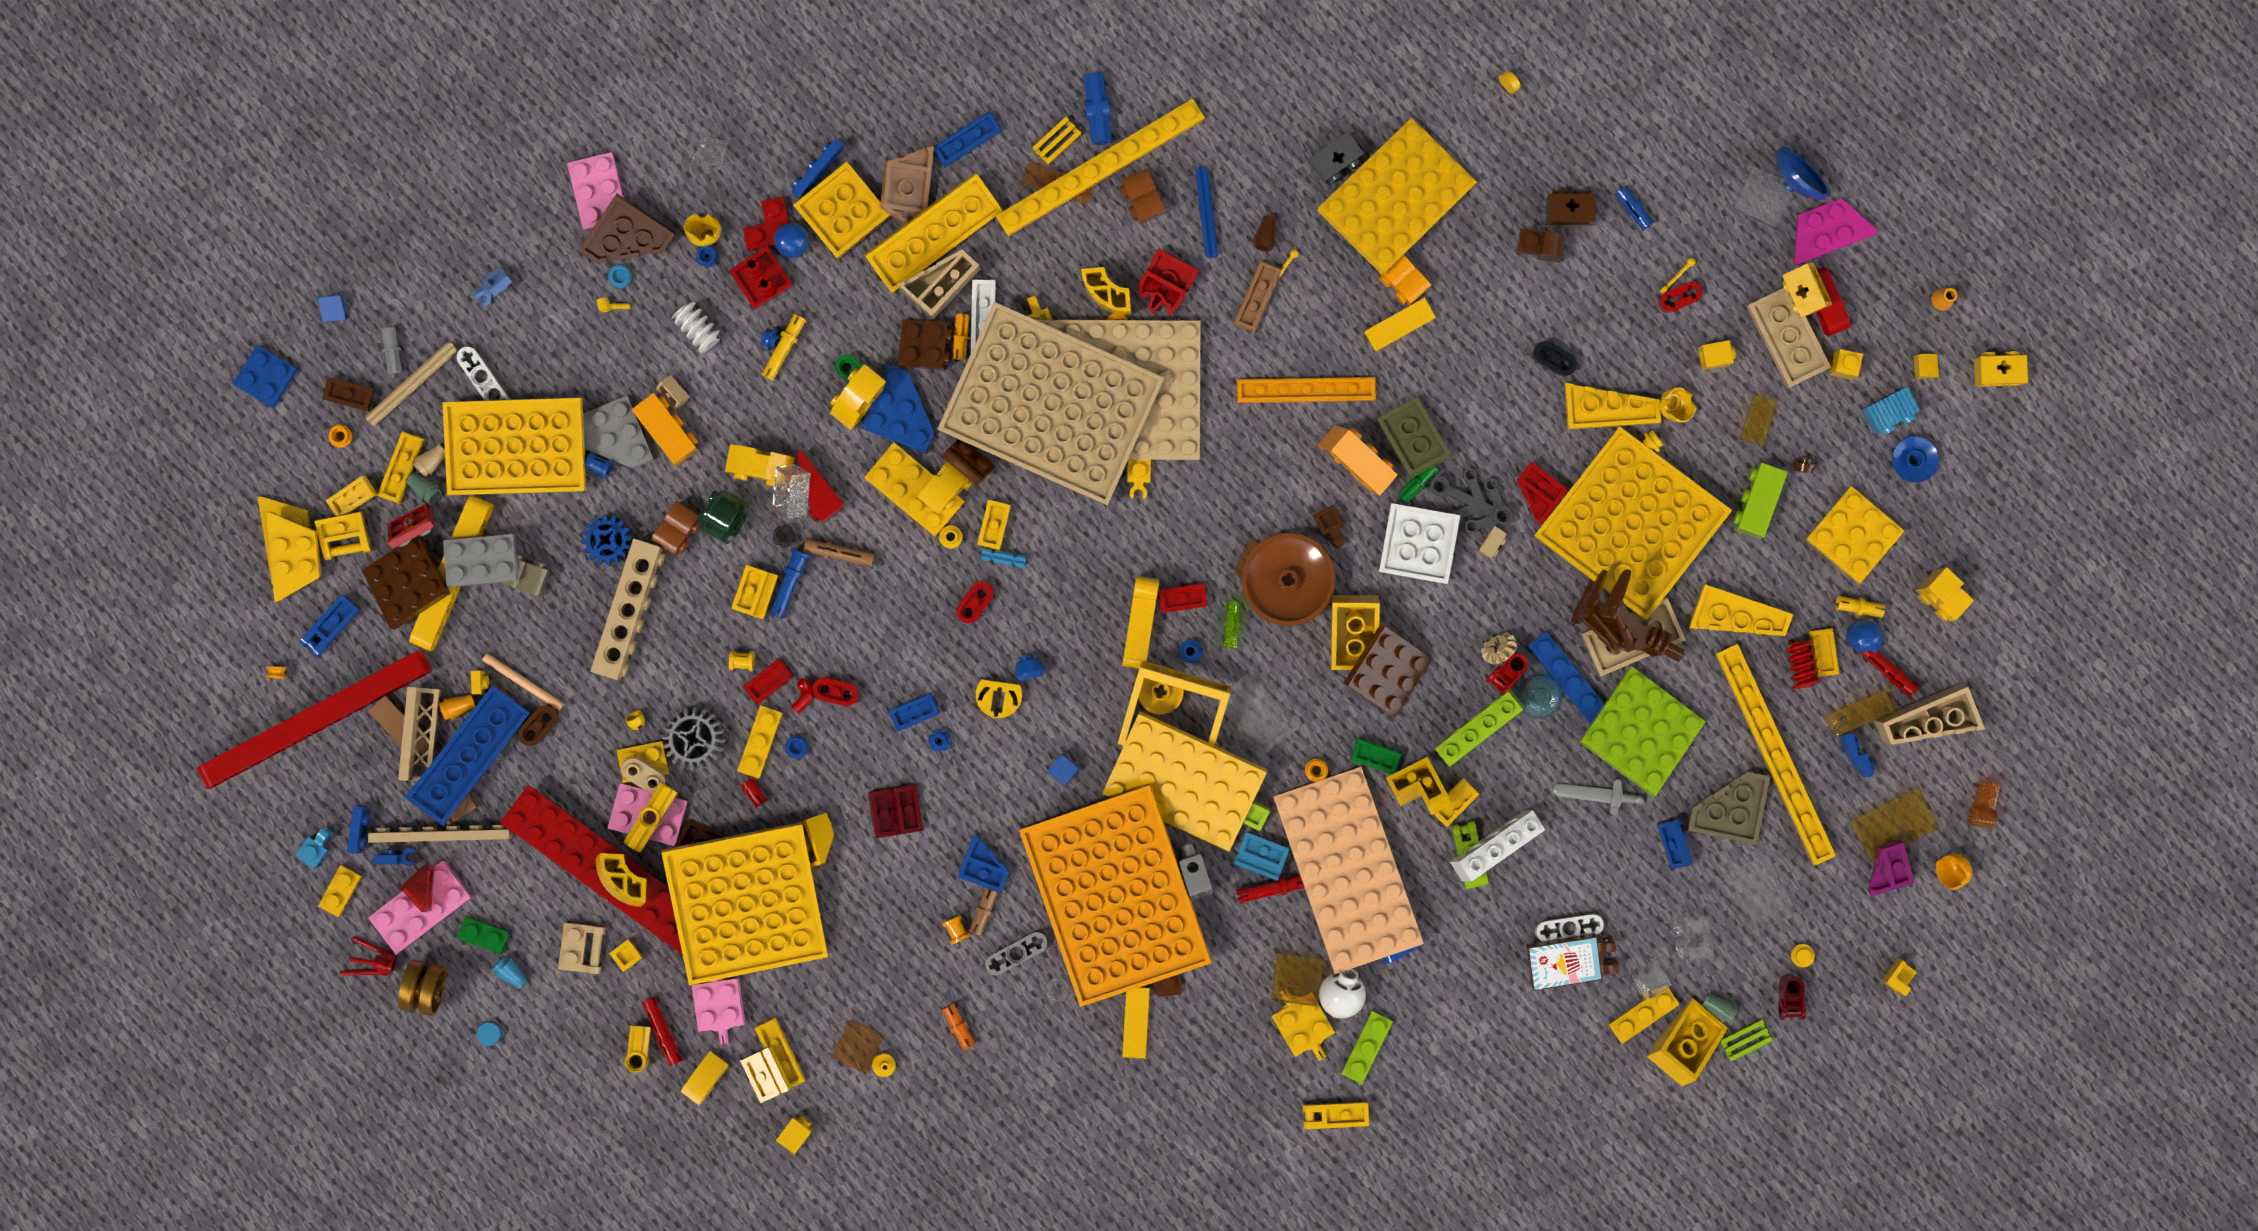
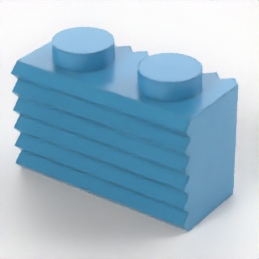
M1908 386L1862 409L1873 432L1876 434L1882 431L1883 435L1895 430V424L1900 421L1906 424L1916 419L1915 414L1921 411Z

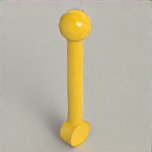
M1297 249L1290 251L1289 258L1281 267L1280 276L1291 261L1298 257L1299 251Z
M1688 258L1687 264L1659 292L1663 295L1689 267L1696 264V260Z

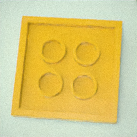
M845 162L793 205L837 259L891 217V215L880 208L881 202L848 162Z
M1850 486L1805 540L1857 584H1860L1903 534L1904 530Z

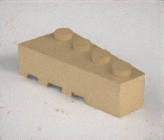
M1960 684L1874 720L1882 742L1891 745L1931 737H1942L1949 734H1961L1974 730H1985L1969 687Z

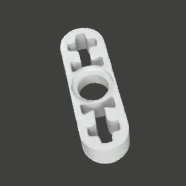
M1595 914L1546 920L1537 924L1535 934L1543 942L1593 933L1598 935L1603 930L1604 923ZM1591 918L1598 922V926L1594 928L1595 931L1586 927L1582 928L1584 933H1580L1581 927L1578 920L1582 919L1581 924L1590 923ZM1568 921L1573 922L1576 927L1575 932L1571 935H1567L1563 931V925ZM1555 923H1559L1558 931L1561 935L1560 937H1557V932L1549 933L1548 938L1540 934V931L1544 930L1545 925L1549 929L1556 928Z

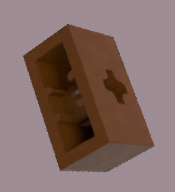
M1554 190L1552 194L1546 197V225H1593L1596 222V194H1589L1588 190L1575 191V194H1566L1565 190ZM1569 203H1571L1572 207H1576L1573 212H1570V208L1566 207Z

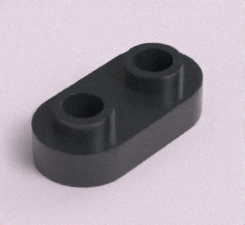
M1542 341L1533 349V359L1535 362L1559 376H1569L1577 368L1576 358L1551 342ZM1541 350H1546L1548 352L1547 358L1541 357ZM1562 361L1568 363L1567 369L1561 368L1560 363Z

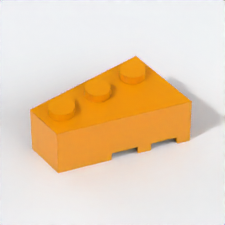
M1335 425L1317 446L1321 450L1328 451L1335 458V462L1341 463L1362 485L1373 494L1380 496L1398 475L1392 470L1394 465L1385 458L1381 460L1376 455L1378 451L1369 443L1365 445L1360 440L1362 436L1355 429L1351 428L1349 430Z

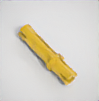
M793 314L785 332H781L780 335L782 337L761 375L775 381L793 344H797V337L807 320Z

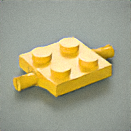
M1287 987L1280 990L1278 993L1281 995L1285 1005L1281 1010L1271 1015V1018L1292 1054L1296 1057L1304 1051L1312 1049L1318 1061L1323 1060L1322 1058H1326L1327 1055L1320 1044L1335 1032L1312 992L1301 998L1293 999Z

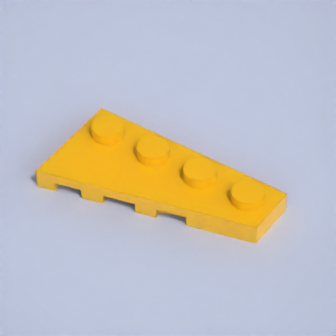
M1570 383L1564 384L1568 430L1661 423L1659 399L1599 390Z

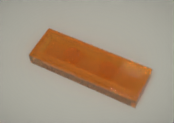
M1027 162L1021 186L1040 190L1065 175V173ZM1092 187L1074 197L1071 201L1087 205Z

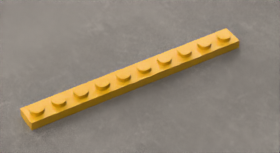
M1191 99L996 215V219L1007 237L1204 121L1205 117L1195 101Z
M1738 644L1715 653L1812 865H1818L1835 857V852Z

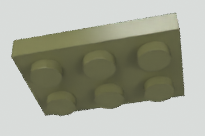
M1418 397L1377 418L1379 426L1410 479L1451 458L1450 451Z

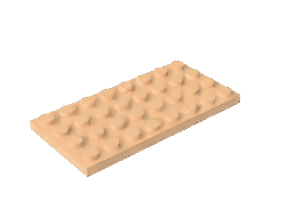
M1362 767L1273 797L1334 974L1340 973L1341 969L1346 971L1424 944Z

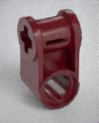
M1791 974L1784 975L1779 981L1778 1015L1780 1020L1795 1017L1805 1020L1806 1017L1804 983L1801 979ZM1795 980V990L1788 992L1787 984Z

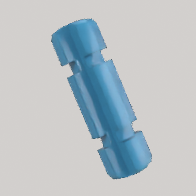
M990 548L982 549V560H993L995 563L1010 566L1014 564L1015 567L1024 568L1027 558L1025 555L1017 554L1016 556L1010 552L992 551L993 549Z

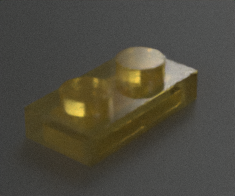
M1753 395L1739 440L1763 446L1777 403L1776 401Z

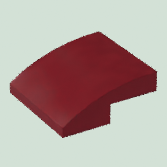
M916 785L868 792L875 839L924 831Z

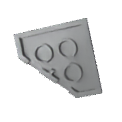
M629 396L622 397L583 414L584 445L586 450L632 469L655 460L638 418L631 410L633 406Z

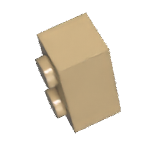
M671 375L662 380L656 387V390L674 410L684 405L689 398L687 392L682 389Z
M1494 526L1478 552L1489 559L1495 558L1499 552L1498 547L1500 545L1503 546L1506 542L1507 534Z

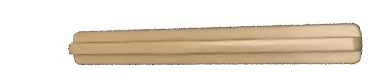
M447 342L365 417L371 425L376 426L458 351L456 346L451 342Z

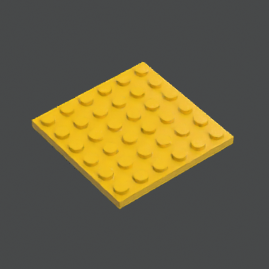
M1619 427L1534 537L1593 582H1595L1602 570H1606L1607 577L1603 589L1609 594L1620 574L1625 569L1631 570V577L1623 602L1626 607L1646 621L1732 510L1623 428Z
M802 822L661 850L689 985L828 957Z

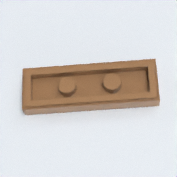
M1260 261L1233 323L1235 326L1255 334L1281 274V268Z

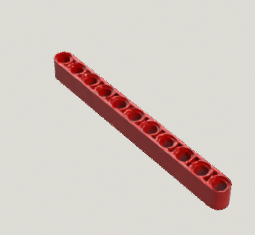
M416 651L197 767L196 770L206 789L214 788L373 704L385 695L388 696L424 677L433 670L423 651Z

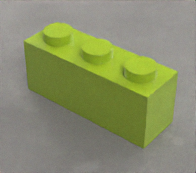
M1764 463L1752 467L1748 476V480H1751L1749 488L1744 489L1740 499L1743 505L1741 510L1736 511L1733 518V523H1735L1734 530L1758 539L1765 538L1788 472Z

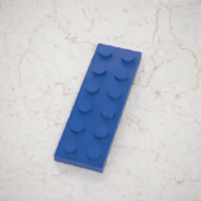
M492 685L405 798L444 826L526 721L530 713Z

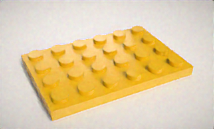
M1411 118L1323 202L1317 211L1371 265L1384 275L1477 181Z
M582 398L442 402L447 495L587 491L584 465L585 445Z
M1140 711L1102 794L1113 798L1151 785L1165 823L1226 851H1230L1268 769Z

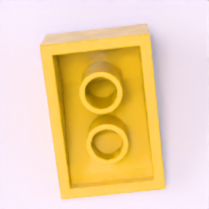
M1692 998L1659 1036L1646 1057L1679 1085L1685 1086L1697 1080L1728 1027Z

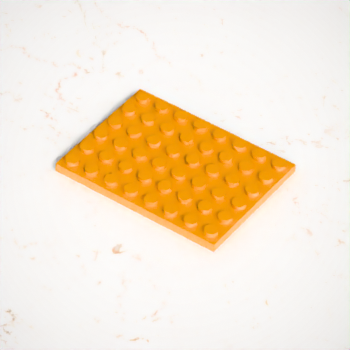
M1151 785L1019 830L1080 1007L1212 963Z

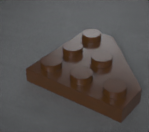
M616 193L578 251L597 264L617 259L635 258L652 253L659 254L663 253L676 232Z

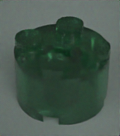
M725 490L720 492L714 491L709 497L708 503L710 504L708 508L699 515L697 523L701 525V531L725 544H729L731 541L727 539L730 536H737L748 514L744 513L745 507L749 509V503Z

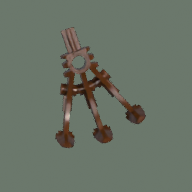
M1625 569L1620 574L1604 605L1599 597L1607 577V571L1602 570L1595 582L1589 581L1579 603L1573 611L1571 626L1574 627L1575 624L1582 622L1598 635L1597 638L1614 655L1620 654L1621 650L1626 652L1641 650L1652 657L1664 654L1680 662L1681 658L1685 655L1684 649L1670 642L1672 634L1658 626H1646L1639 623L1630 615L1625 607L1623 598L1631 577V570Z

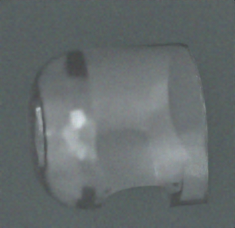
M1656 955L1649 958L1653 965L1649 972L1641 974L1636 968L1631 974L1632 986L1645 999H1652L1673 986L1660 967Z

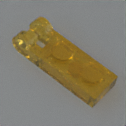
M1882 690L1825 715L1824 718L1827 723H1830L1831 733L1834 738L1892 713L1894 709L1886 691ZM1842 716H1844L1847 723L1843 726L1840 725L1838 720Z

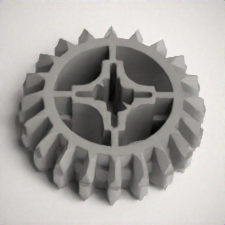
M694 707L691 715L689 709L685 708L684 717L680 712H676L677 721L673 718L668 719L669 723L673 725L672 728L664 726V730L670 732L669 735H662V739H669V743L664 744L663 748H671V751L667 752L666 756L671 757L675 755L672 761L673 764H677L682 760L680 764L682 769L687 766V763H689V770L695 769V763H697L699 769H704L703 761L708 766H711L712 761L710 757L715 760L719 759V756L714 753L715 750L720 752L724 750L723 747L718 746V742L724 743L726 739L718 738V734L725 733V730L716 729V727L720 726L721 722L716 721L712 723L715 718L714 714H710L706 718V709H703L700 715H698L699 710ZM697 719L696 724L693 725L690 731L679 730V727L684 722ZM704 723L711 732L712 742L705 739L702 735ZM693 732H696V738L704 743L698 742L691 746L692 740L684 735H694ZM676 736L685 742L684 755L676 745ZM698 746L709 748L703 756L695 759L690 758Z

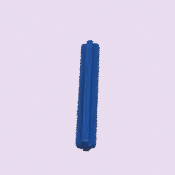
M1199 167L1196 168L1195 172L1206 258H1215L1218 256L1208 168Z

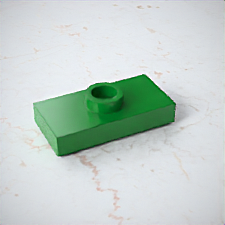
M1357 738L1350 760L1392 775L1396 772L1402 753Z

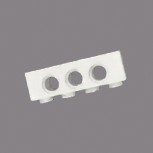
M1533 810L1522 811L1451 860L1450 863L1461 881L1472 882L1545 829Z

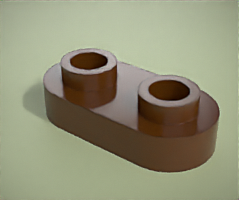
M552 706L539 707L520 727L518 737L521 743L526 746L539 744L558 723V711ZM546 713L551 715V720L548 722L544 720ZM530 730H533L535 732V737L533 739H530L528 737V732Z

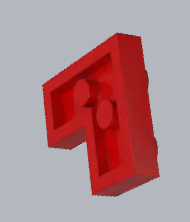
M784 197L761 201L765 224L743 228L748 252L761 250L766 246L769 248L775 247L774 235L778 227L787 222L789 223Z

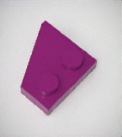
M1902 839L1878 846L1868 887L1870 896L1872 897L1913 884L1914 879Z

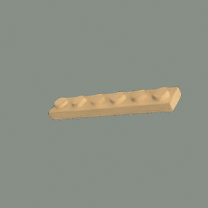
M483 825L469 826V830H460V826H446V831H437V826L422 827V831L415 832L413 827H399V832H390V828H376L375 833H368V843L514 838V833L504 825H492V830H483Z

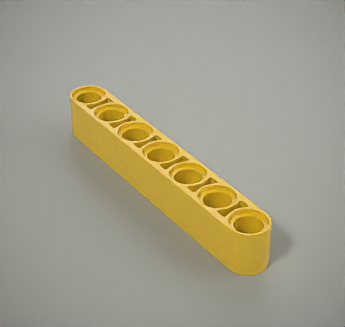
M471 495L466 501L450 540L482 537L492 514L494 504ZM443 556L438 569L446 583L445 558ZM448 587L449 595L419 614L410 635L409 643L431 652L435 649L461 587Z

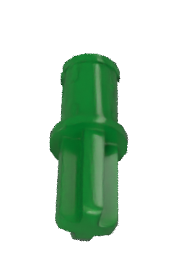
M1434 466L1413 477L1398 492L1399 498L1408 503L1421 488L1423 490L1426 488L1424 485L1439 472Z

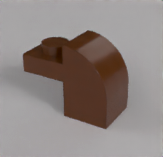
M1521 228L1516 252L1537 256L1538 260L1560 263L1565 237L1545 230V232Z

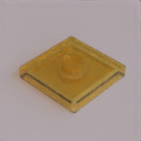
M1277 953L1271 1000L1317 1007L1323 960Z

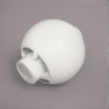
M1341 969L1338 974H1330L1323 980L1320 986V1003L1324 1010L1332 1017H1352L1362 1009L1365 1003V987L1358 978V973L1353 969L1346 971Z

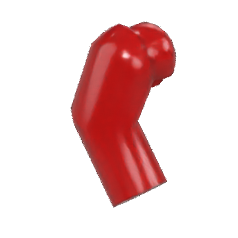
M801 678L797 682L800 697L791 705L793 710L799 714L813 700V683L806 678Z

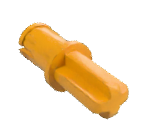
M959 313L956 315L955 332L952 335L954 342L951 359L966 360L967 341L970 340V337H968L970 316L968 314Z

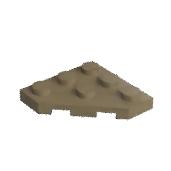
M1744 772L1691 807L1687 831L1757 845L1770 776Z

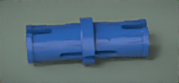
M1627 185L1614 194L1626 208V214L1633 217L1642 231L1654 223L1643 209V203L1637 201Z

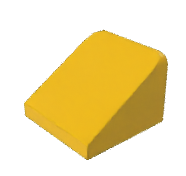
M1917 354L1913 356L1915 379L1939 377L1937 354Z

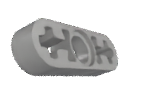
M1033 932L995 952L985 962L987 972L991 975H1000L1043 952L1047 947V937L1042 932ZM1032 937L1042 938L1041 948L1038 949L1034 946L1029 949L1032 953L1027 955V950L1022 942L1026 941V944L1029 945L1033 942ZM1013 947H1020L1023 950V957L1021 959L1014 960L1010 957V950ZM1005 952L1006 958L1011 965L1007 966V963L1004 962L1000 965V970L991 969L989 966L992 964L991 959L995 958L996 961L1004 958L1001 953Z

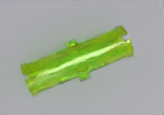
M1226 601L1225 622H1223V626H1225L1223 647L1238 648V630L1241 628V623H1239L1241 602Z

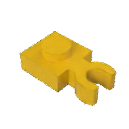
M1128 459L1127 483H1134L1130 490L1131 499H1134V492L1136 490L1142 491L1143 499L1147 497V490L1143 484L1150 483L1151 460Z

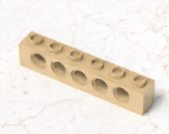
M633 539L590 672L620 681L622 677H626L629 670V664H627L629 654L633 655L637 642L634 641L636 632L640 633L644 622L641 616L643 610L647 611L650 605L651 598L648 597L650 589H654L657 583L658 575H655L657 567L662 566L665 558V553H662V547ZM642 560H647L649 568L646 572L641 573L638 565ZM635 582H639L642 586L641 592L637 595H634L631 591V587ZM628 604H632L635 608L634 614L630 617L624 614V608ZM621 626H625L628 632L624 639H620L617 636V630ZM614 648L620 651V658L617 661H612L610 658V652Z

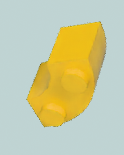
M1104 267L1081 269L1085 289L1097 305L1113 314L1131 316L1129 288H1122L1113 284L1107 277Z
M865 364L860 370L855 368L848 377L850 382L842 393H838L830 403L833 405L830 414L851 431L866 415L872 403L883 391L886 383L884 379Z
M730 444L725 472L734 474V479L747 481V478L750 477L765 480L766 485L779 488L780 484H790L795 458L775 452H766L756 448Z
M947 461L917 497L936 513L940 514L945 510L948 512L956 503L954 498L963 489L967 491L973 483Z
M600 853L596 857L597 873L606 890L623 903L641 907L646 902V879L637 877L630 872L625 864L624 854Z

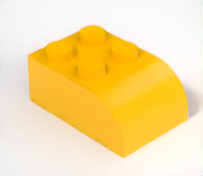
M1332 595L1331 670H1352L1379 627L1380 602L1378 595Z

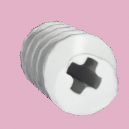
M693 301L676 311L672 319H675L677 326L682 325L681 331L683 333L688 332L687 338L689 340L694 339L692 344L695 347L700 346L698 351L703 354L719 342L720 339L716 337L720 331L715 330L711 332L714 324L709 323L705 325L708 317L706 315L701 318L699 317L702 310L699 308L694 311L693 308L696 303Z

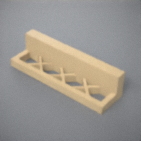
M407 687L398 780L418 781L420 777L414 776V766L422 761L428 768L434 761L440 689ZM422 693L434 694L433 704L427 709L421 703ZM424 715H427L431 720V727L423 732L418 726L419 720ZM424 737L429 743V750L421 755L416 746L417 742Z

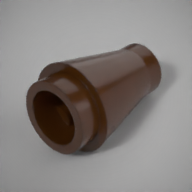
M1263 216L1253 239L1254 248L1257 250L1270 252L1272 247L1275 246L1277 220L1275 217Z

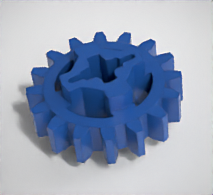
M603 515V521L595 517L594 525L586 524L589 531H582V534L587 537L581 540V543L587 544L583 551L585 553L591 552L590 560H594L597 557V564L601 565L605 560L606 565L611 566L612 560L620 563V556L627 558L625 550H630L631 546L627 544L633 538L627 536L631 529L623 528L625 525L624 521L621 520L617 523V517L615 516L609 521L608 516ZM604 525H612L608 530L600 529ZM620 533L622 536L621 546L618 544V536L620 535ZM593 535L596 538V544L594 546L592 543ZM604 536L610 537V545L604 544ZM607 550L614 552V554L609 556L601 555Z

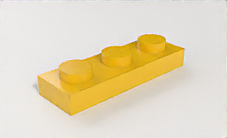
M760 705L737 770L738 772L760 779L783 715L782 712Z
M1664 985L1608 1023L1620 1043L1623 1044L1680 1004L1667 985Z

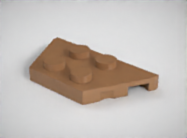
M933 146L885 162L880 208L903 225L928 208Z

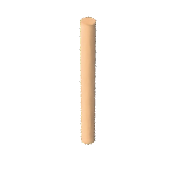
M487 653L483 657V662L558 711H561L565 703Z

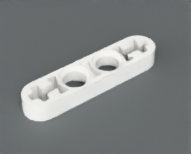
M463 347L458 351V363L485 401H490L488 394L493 389L500 391L501 396L499 400H511L475 349ZM466 352L469 354L473 353L472 361L476 365L480 362L481 365L473 368L469 362H463L465 359L464 354ZM480 370L487 372V380L483 383H478L475 379L476 373Z

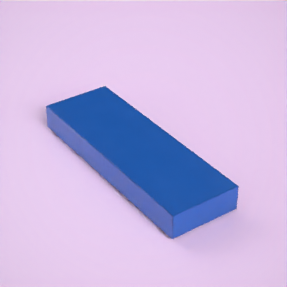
M991 111L935 145L934 152L943 167L946 168L997 136L1003 130Z

